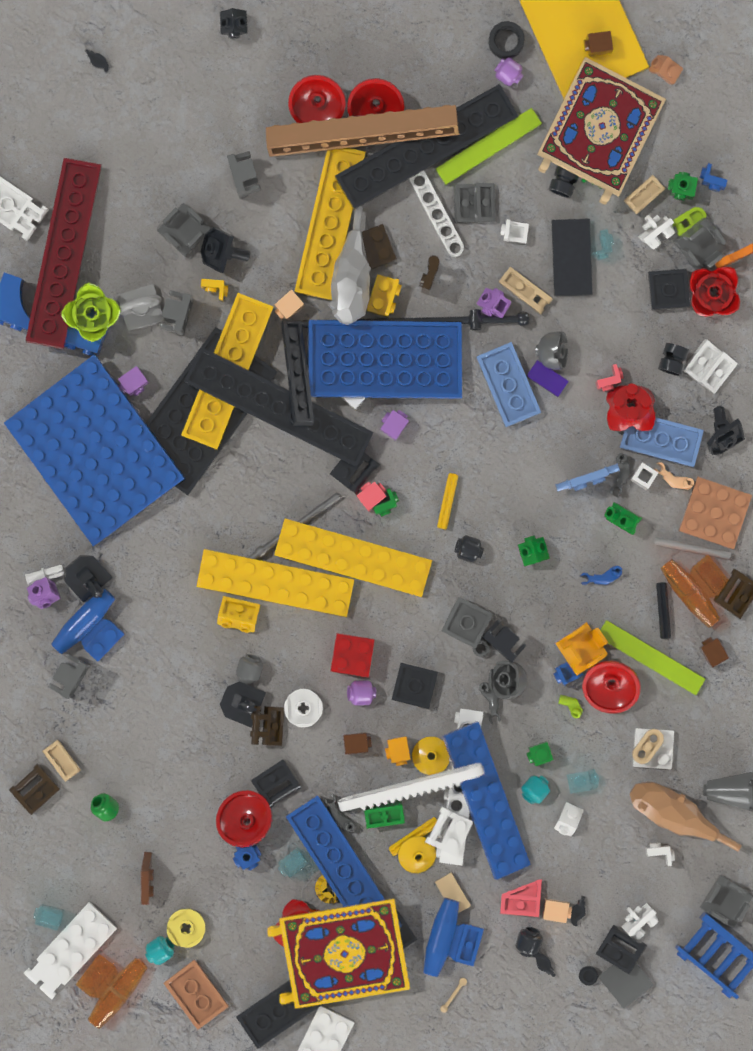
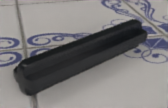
M660 582L656 584L660 638L669 639L671 638L667 583Z

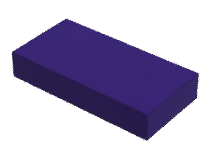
M538 360L526 376L557 398L569 382L553 370L545 367Z

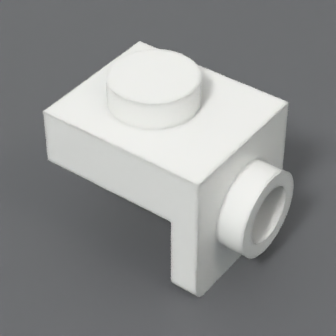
M507 219L506 224H502L500 235H504L503 241L526 244L529 224L512 222Z
M566 802L554 829L563 835L572 836L577 829L584 810Z
M661 842L650 843V847H645L647 856L665 855L667 866H672V861H675L674 850L670 849L669 845L661 846Z

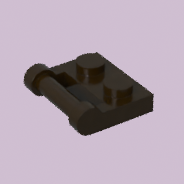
M435 255L429 257L427 274L423 273L419 285L422 287L421 292L429 295L439 268L440 260Z
M733 569L731 577L713 601L735 617L741 619L753 601V581L738 570ZM737 580H741L728 602H725L724 600Z
M38 763L25 778L9 789L30 815H33L60 790L59 786ZM40 775L42 780L23 796L20 792Z

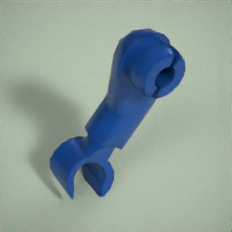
M613 566L602 575L594 574V576H590L588 573H582L579 577L586 576L588 581L581 584L587 585L589 582L602 585L610 584L622 575V568L620 566Z

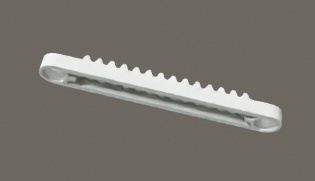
M476 763L347 796L337 802L340 811L359 807L365 810L368 806L373 808L375 804L380 806L382 802L386 805L389 801L394 803L396 799L401 801L404 797L408 799L411 795L416 797L418 793L420 795H423L425 792L429 794L432 790L437 792L439 788L445 790L447 786L449 788H452L454 784L459 786L462 781L479 777L485 772L482 763Z

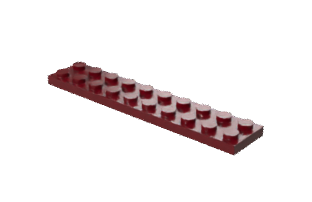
M69 158L63 159L25 340L27 343L64 349L69 325L66 324L61 313L65 305L75 299L102 169L101 164Z

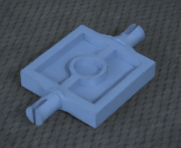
M618 464L569 481L567 479L562 483L555 484L558 492L568 488L569 490L574 488L575 491L586 488L587 483L592 482L593 485L604 482L605 477L620 471Z

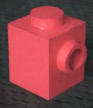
M367 482L360 488L362 492L357 495V498L369 512L387 497L385 495L387 491L381 483L377 485L375 482L372 484Z

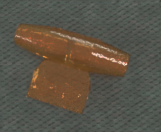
M706 555L692 567L690 573L673 559L660 568L672 590L689 611L703 624L710 628L721 619L709 598L718 596L729 579L709 555Z
M99 954L75 984L90 997L99 998L88 1021L98 1029L103 1027L128 1000L148 967L138 958H135L118 973L115 965Z

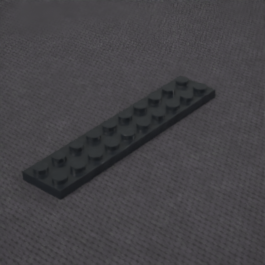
M501 85L494 86L456 108L459 135L394 142L335 175L336 181L353 210L518 118L517 112Z
M200 347L184 380L185 383L355 467L358 466L374 433L313 402V425H293L289 390Z
M396 908L398 920L402 925L400 927V934L404 949L415 942L417 937ZM288 980L241 1012L236 1018L256 1048L259 1049L323 1004L296 1009L294 1001L281 1004L280 994L292 993L291 982Z

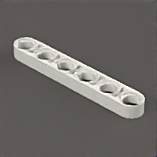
M425 171L410 178L409 181L447 253L452 257H458L463 253V243ZM417 176H422L425 179V183L422 186H417L414 183V179ZM425 193H431L434 196V200L431 203H426L423 200ZM436 209L443 213L442 218L439 220L432 217V212ZM444 226L451 228L452 233L450 236L446 237L441 234V229ZM452 243L460 245L461 250L458 253L450 251Z

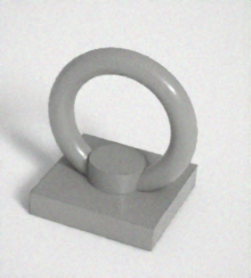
M154 284L117 295L120 303V315L124 317L128 332L165 321L164 317H162L160 306L161 297L157 295Z

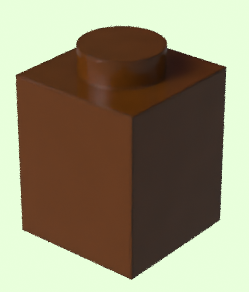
M611 31L587 35L586 40H584V49L588 51L589 56L612 53Z
M709 637L701 642L702 646L699 649L710 668L729 659L718 638L712 639V637Z
M367 732L343 735L345 754L368 752V748H372L371 736H367Z

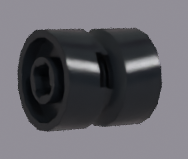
M557 165L554 173L556 178L552 179L548 190L556 195L571 198L575 189L573 184L577 183L579 176Z
M666 343L663 351L665 357L661 358L658 369L668 374L682 376L685 367L683 362L687 360L690 350L676 344Z

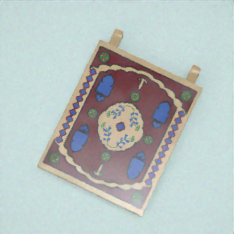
M585 57L537 154L544 158L538 171L545 173L552 162L604 189L605 191L599 202L606 205L612 194L620 196L666 99Z

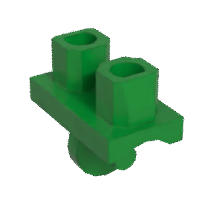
M615 502L612 507L609 506L604 515L606 520L632 535L635 534L636 526L642 519V517Z

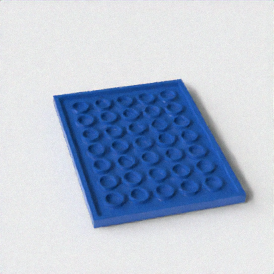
M95 354L4 422L92 546H96L186 479Z

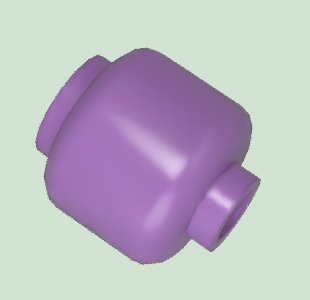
M510 57L502 58L494 70L496 78L506 86H511L513 83L518 84L523 77L521 74L522 66Z
M368 680L353 681L347 687L348 701H351L355 706L370 705L373 698H376V688Z

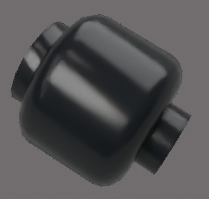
M468 535L458 538L454 549L458 559L470 563L475 562L477 558L481 559L484 548L481 547L480 539Z
M526 927L520 930L515 946L522 956L531 957V955L539 953L543 937L538 929Z

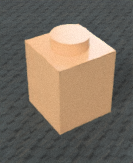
M290 290L274 304L276 308L274 312L281 320L283 318L289 320L305 305Z
M545 898L542 915L544 920L566 923L567 918H571L572 907H569L568 902Z

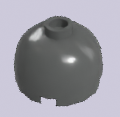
M564 332L547 333L541 338L539 345H536V356H539L540 362L545 367L554 370H563L566 367L568 359V349H565L564 343H568L566 334Z
M505 660L497 662L494 669H491L489 672L488 683L490 690L494 691L497 698L512 699L518 697L527 686L525 670L516 662Z

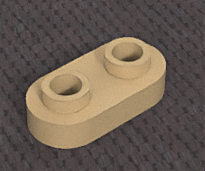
M657 729L648 730L633 749V759L639 764L648 763L663 744V734ZM651 735H655L657 737V740L655 742L650 741ZM641 750L645 752L643 758H640L638 755Z

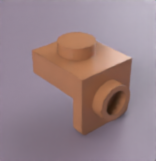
M657 55L649 68V72L659 75L671 85H674L683 70L671 58L663 55Z

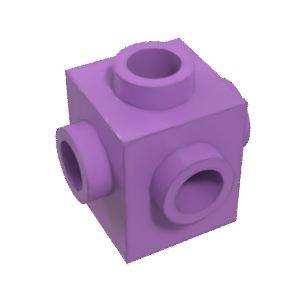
M485 288L477 305L482 308L481 312L489 317L495 315L503 318L511 301L503 296L504 293L496 288L494 290Z
M47 577L37 580L27 587L29 602L40 609L48 608L52 603L61 599L55 582Z

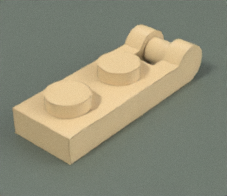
M509 267L498 282L540 315L543 313V308L546 304H550L553 300L512 267ZM536 295L541 298L538 304L533 301Z

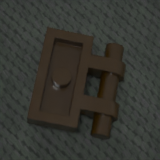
M254 706L257 710L251 713V719H253L252 731H250V737H252L251 744L259 745V737H262V745L282 746L284 707L264 706V714H261V706ZM260 720H263V731H260Z

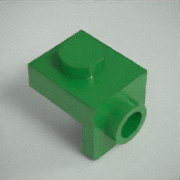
M390 488L386 490L390 501L373 507L376 515L380 514L383 517L391 513L390 509L397 507L396 502H399L398 496Z

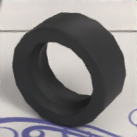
M510 21L496 24L490 31L488 39L491 52L501 59L518 56L523 49L525 41L524 32L521 27ZM502 30H512L517 36V45L511 51H502L496 45V35Z

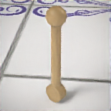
M465 978L459 980V985L445 1005L441 1006V1012L445 1013L448 1011V1006L462 986L467 984Z

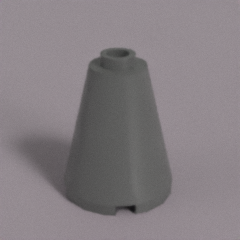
M753 772L708 780L707 784L703 785V796H707L709 801L753 811Z

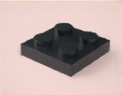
M687 268L648 272L651 311L690 307Z
M400 663L391 700L429 709L438 672Z

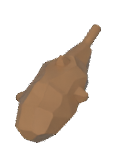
M650 781L635 784L631 789L630 797L633 807L647 816V819L655 822L659 827L668 829L679 836L692 835L711 841L718 840L737 852L740 850L742 845L721 834L720 830L702 815L696 804L686 798V795L678 794L670 788Z

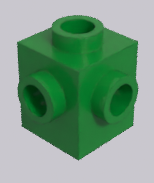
M686 172L675 174L673 179H669L668 190H671L670 196H674V199L680 201L693 199L698 178L691 177Z
M535 535L524 538V543L518 544L524 567L550 559L544 537L536 539Z

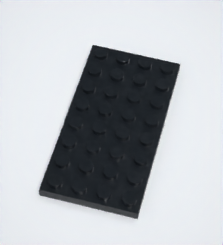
M215 327L201 347L214 353L222 331ZM196 355L146 422L149 429L186 478L175 487L187 496H189L247 416V413L234 407L218 450L181 436L199 389L184 382ZM254 356L249 371L272 381L278 371L257 356Z

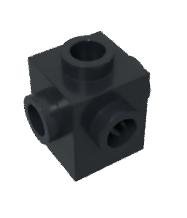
M231 8L220 12L222 35H227L230 39H238L240 35L248 33L246 10Z

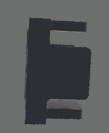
M496 620L482 638L508 661L513 662L527 645L522 643L514 653L511 652V649L520 638L508 627H503L496 636H493V630L501 623L499 620Z

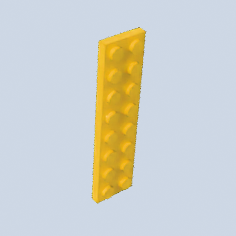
M341 148L327 150L295 286V293L332 301L331 281L334 265L345 244L353 211L352 206L336 181L335 175L364 160L366 154L364 151Z
M237 293L214 354L249 370L274 307ZM199 390L181 436L218 450L234 407Z
M285 518L274 554L278 557L419 597L423 595L432 560Z
M204 549L196 587L347 617L354 579Z

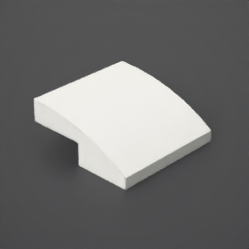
M705 339L685 364L683 371L715 394L738 363Z

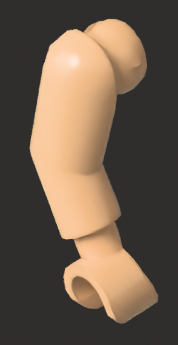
M662 462L656 463L661 466V471L653 470L661 474L671 487L688 490L694 486L692 478L674 476L670 471L665 470Z

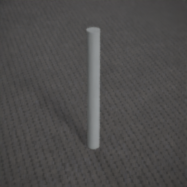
M657 537L654 545L728 560L731 557V552Z

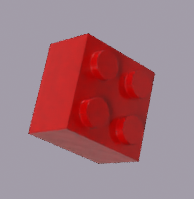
M337 633L331 672L369 678L375 639Z

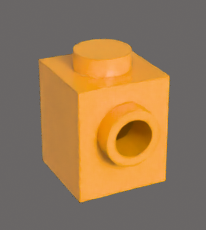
M406 736L387 740L389 747L385 748L387 760L391 759V763H396V766L407 764V760L411 759Z

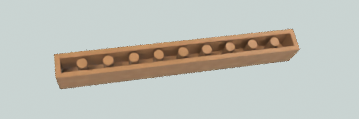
M444 105L442 107H425L417 110L407 109L400 112L390 111L383 114H367L366 116L358 117L349 116L341 119L331 118L324 121L313 120L307 123H291L290 125H273L266 127L267 150L269 156L273 157L459 135L456 105Z

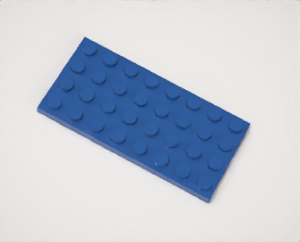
M309 320L308 377L311 397L462 399V322L355 321L345 325L338 320Z

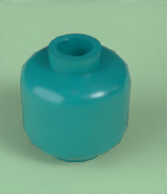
M535 775L530 776L521 788L523 792L521 794L522 797L530 804L541 803L550 792L548 780L541 775L539 777Z
M159 936L146 945L145 956L150 963L161 965L173 957L174 944L168 937Z

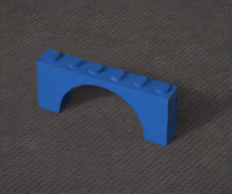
M4 272L0 282V325L7 323L11 325V329L20 332L22 329L28 331L30 318L25 311L22 300L24 280ZM92 309L88 316L94 318L97 312ZM70 328L68 329L65 348L74 351L76 348L83 350V354L88 356L99 355L106 334L99 340L91 342L84 339L77 329Z

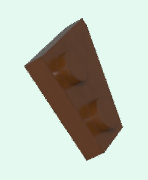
M144 852L141 868V905H149L150 897H154V886H151V881L154 880V869H152V852Z

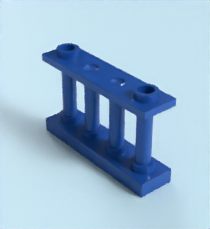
M703 912L699 917L703 920L701 928L683 949L678 945L675 946L678 950L677 955L684 961L689 959L723 988L721 992L729 999L732 996L738 999L739 996L734 990L752 970L753 952ZM708 930H715L718 933L717 939L699 961H696L689 953ZM728 941L733 945L732 951L712 974L704 966L719 947ZM743 954L748 958L746 965L732 982L726 986L719 978L736 957Z

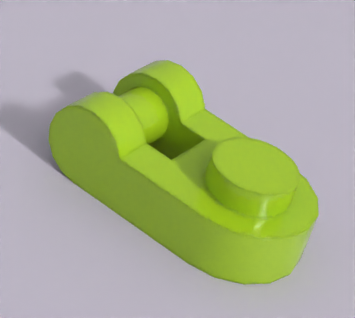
M694 207L675 218L672 226L676 227L678 230L677 234L680 237L703 217L706 218V213L702 208ZM684 220H687L689 226L686 228L682 224Z

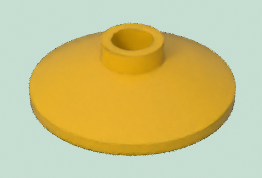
M425 737L418 741L413 748V763L423 774L433 775L440 773L446 769L450 762L444 741L437 737ZM430 752L435 754V758L433 760L428 759V754Z
M410 837L400 846L398 860L406 871L422 873L433 865L436 859L435 846L425 842L426 837ZM418 854L422 855L420 859H415Z

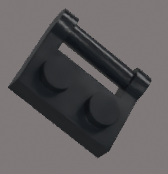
M363 453L357 467L340 460L330 475L357 495L360 491L359 488L374 469H378L380 464L366 453ZM366 461L369 465L354 484H351L349 480L362 463Z
M284 759L251 780L258 793L267 800L271 808L274 807L276 802L293 791H298L302 788ZM287 779L290 780V785L272 797H268L267 792Z
M613 925L596 955L630 975L647 945L643 942L639 943L621 932L619 927ZM615 936L636 949V952L634 954L612 942V939Z

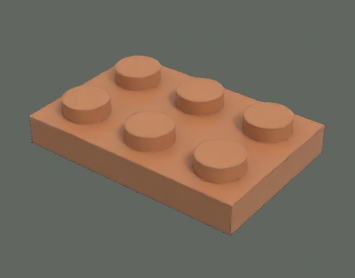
M195 959L163 983L197 1030L229 1007Z

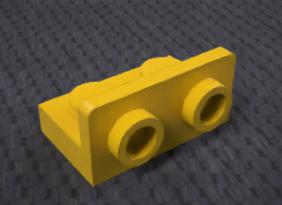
M377 274L366 311L387 318L390 313L393 314L396 303L393 301L395 295L399 296L402 287L399 284V279H392Z
M223 596L217 624L224 628H235L245 633H254L260 604Z

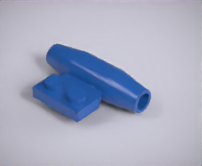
M103 589V596L101 598L92 597L64 624L51 643L60 654L65 653L81 641L84 650L98 662L125 634L111 620L103 618L115 601V597L108 590Z
M444 898L434 919L425 952L423 973L438 977L448 956L455 962L474 966L484 929L466 923L457 925L459 901Z

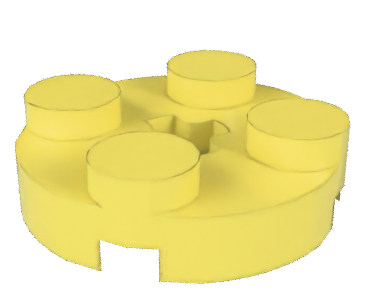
M191 908L176 911L172 914L167 924V935L171 942L185 948L197 945L202 940L206 930L203 917ZM183 923L191 925L190 933L181 931Z

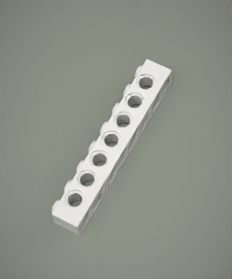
M460 708L459 712L455 713L454 723L458 724L457 729L466 723L471 724L476 721L479 722L481 727L483 711ZM454 785L452 788H445L444 800H447L446 809L469 819L470 811L463 792L455 791ZM454 800H459L462 803V807L458 811L451 808V803ZM447 817L438 838L443 840L448 829V823L453 818ZM466 838L456 857L437 848L436 857L439 858V862L462 865Z

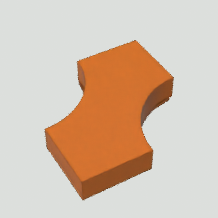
M753 243L723 257L715 264L716 267L730 265L753 254Z

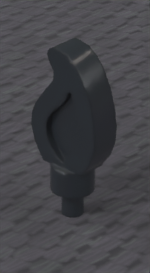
M85 50L93 67L104 69L105 73L109 71L108 62L103 55L94 53L92 50Z
M581 896L577 904L572 907L570 919L571 923L576 927L577 922L586 913L585 896Z
M542 953L532 955L536 958L539 970L546 972L548 975L551 974L552 977L556 976L548 957Z

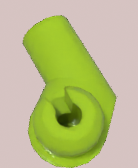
M560 694L558 704L568 706L573 718H580L583 709L578 699Z

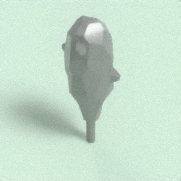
M362 206L355 209L353 230L348 233L343 249L335 262L331 281L332 302H329V307L332 309L336 319L345 325H349L365 315L370 299L369 272L371 267L366 258L362 232L360 231Z

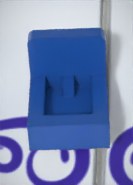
M708 163L706 168L702 167L700 178L703 180L701 184L709 186V189L712 191L720 192V190L725 189L727 179L709 175L712 164Z
M568 662L554 668L556 672L553 673L557 683H562L563 686L584 675L582 672L576 676Z

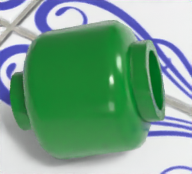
M101 793L92 799L90 808L94 816L101 821L108 822L118 814L119 803L109 794Z

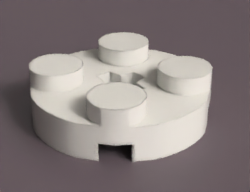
M295 690L285 700V716L295 726H312L322 715V701L311 690ZM302 702H305V706L309 707L308 710H305L304 714H301V710H298V706H301Z

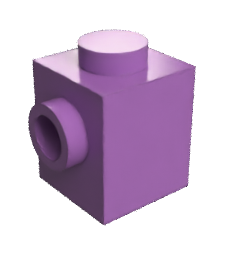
M137 366L118 378L120 381L118 386L124 394L128 393L130 396L133 394L134 396L139 395L144 391L143 387L149 384Z
M393 410L391 414L387 412L382 419L384 424L380 431L396 441L409 422L406 419L407 415L400 410L397 412Z

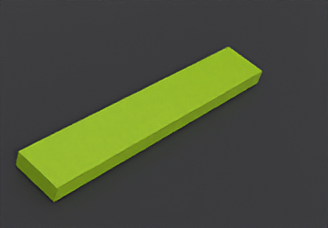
M530 108L520 114L518 118L498 128L435 170L446 186L539 127L542 123L534 110Z
M607 620L601 627L600 631L609 645L695 696L697 695L705 678Z

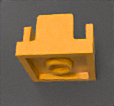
M587 622L555 643L576 676L598 663L608 654L603 647L608 644V641L598 627L592 630Z

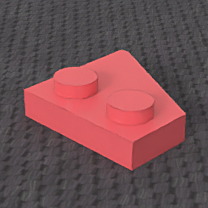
M539 879L503 893L501 895L500 914L539 917L542 880Z

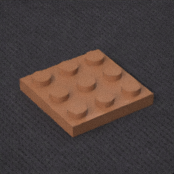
M697 477L679 531L734 550L752 495Z

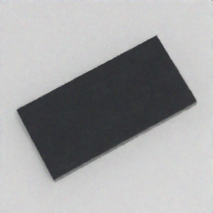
M590 219L551 220L554 297L592 295Z

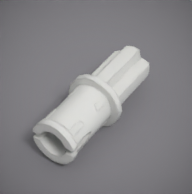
M62 565L47 569L41 568L40 571L25 574L27 584L30 586L33 582L44 577L54 579L64 576V569Z

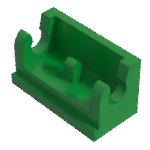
M395 800L394 803L389 801L386 805L382 802L380 806L375 804L373 808L368 806L364 810L367 829L405 823L402 800Z

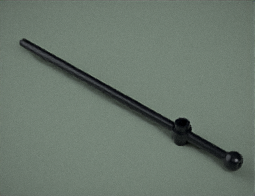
M473 309L470 310L469 316L378 318L358 319L356 321L462 322V324H469L470 330L476 331L482 329L481 325L483 323H518L520 326H527L529 324V313L522 311L517 315H504L503 318L497 316L481 315V310ZM309 320L302 321L303 328H308Z

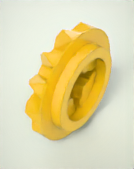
M321 875L315 884L316 895L321 901L328 904L338 902L339 899L336 895L333 896L330 891L323 892L327 888V880Z

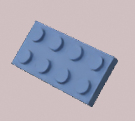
M512 342L476 356L505 428L541 413Z
M656 418L652 430L639 431L633 426L624 430L619 448L694 468L704 430Z

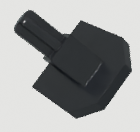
M213 227L205 233L200 253L203 264L219 273H224L227 260L233 258L247 262L250 258V251L234 247L232 245L234 236Z
M717 406L713 409L715 433L707 442L711 455L722 454L745 440L742 423L739 419L729 423L726 420L725 408L723 406Z
M80 555L65 567L64 581L82 602H85L92 595L94 598H101L103 596V589L101 587L113 578L94 556Z
M239 681L227 686L220 702V707L226 718L252 728L253 719H251V713L257 710L254 706H261L266 692Z

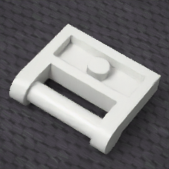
M441 807L437 822L425 842L456 857L473 821ZM449 816L453 819L442 842H439L436 839Z

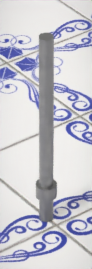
M335 493L297 522L307 524L341 498ZM280 534L264 546L260 545L248 558H264L268 555L267 552L277 546Z

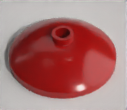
M310 75L300 79L291 89L288 99L290 114L297 123H307L313 120L324 121L331 118L341 119L346 105L345 95L339 84L323 75ZM319 96L321 100L316 101L314 97Z
M371 78L360 82L353 88L348 97L347 111L349 116L356 117L366 116L367 114H383L390 111L400 112L404 111V99L400 90L391 82L380 78ZM378 100L380 103L376 105L373 101Z
M604 661L592 666L587 671L583 679L582 689L585 699L592 707L601 712L614 714L630 709L637 702L641 686L637 674L629 666L616 661Z
M248 790L239 791L227 797L220 805L216 815V827L219 835L224 841L235 847H249L258 843L266 836L272 823V810L267 800L262 795ZM251 820L250 824L246 825V822Z

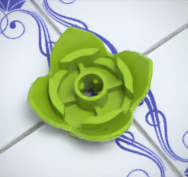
M87 283L77 292L76 300L65 305L61 315L66 324L77 329L84 339L94 342L102 338L106 334L107 329L118 320L120 307L115 300L107 298L98 286ZM91 309H94V311L97 312V315H95L94 318L87 316V314L91 312Z

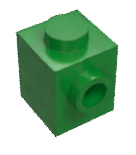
M547 741L528 747L529 752L526 754L530 764L534 763V766H539L554 760Z

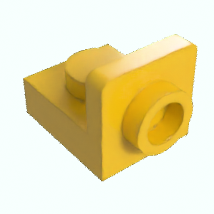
M201 279V288H204L205 292L216 293V290H220V301H224V297H228V285H225L224 280Z

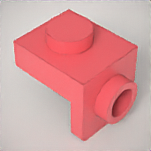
M613 364L612 371L614 376L597 380V389H603V392L614 389L615 385H619L621 379H623L621 367L618 368L617 364Z

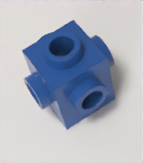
M257 845L235 847L237 851L233 853L235 855L233 861L238 868L241 867L243 870L247 868L250 871L259 866L257 862L261 860L260 855L262 854ZM246 853L250 855V860L248 861L243 859V855Z

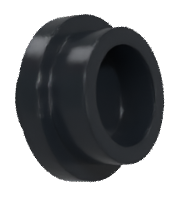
M585 966L579 971V979L584 985H593L598 979V972L592 966Z

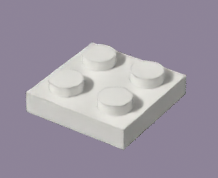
M635 728L634 748L650 729ZM659 730L664 737L663 744L648 763L639 764L633 759V767L672 769L674 731ZM655 735L650 736L651 742H655L657 740V737ZM643 750L639 751V757L643 758L645 756Z

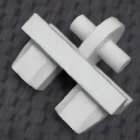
M647 215L645 217L647 223L642 226L645 232L638 237L650 248L655 249L661 244L657 235L662 232L665 238H669L675 234L672 226L674 222L666 216L660 219L658 215L654 218Z
M647 903L642 908L637 906L634 910L628 907L626 910L630 914L625 918L627 922L621 927L630 937L633 936L640 940L645 934L641 929L644 924L647 923L650 927H654L658 923L655 915L656 912Z

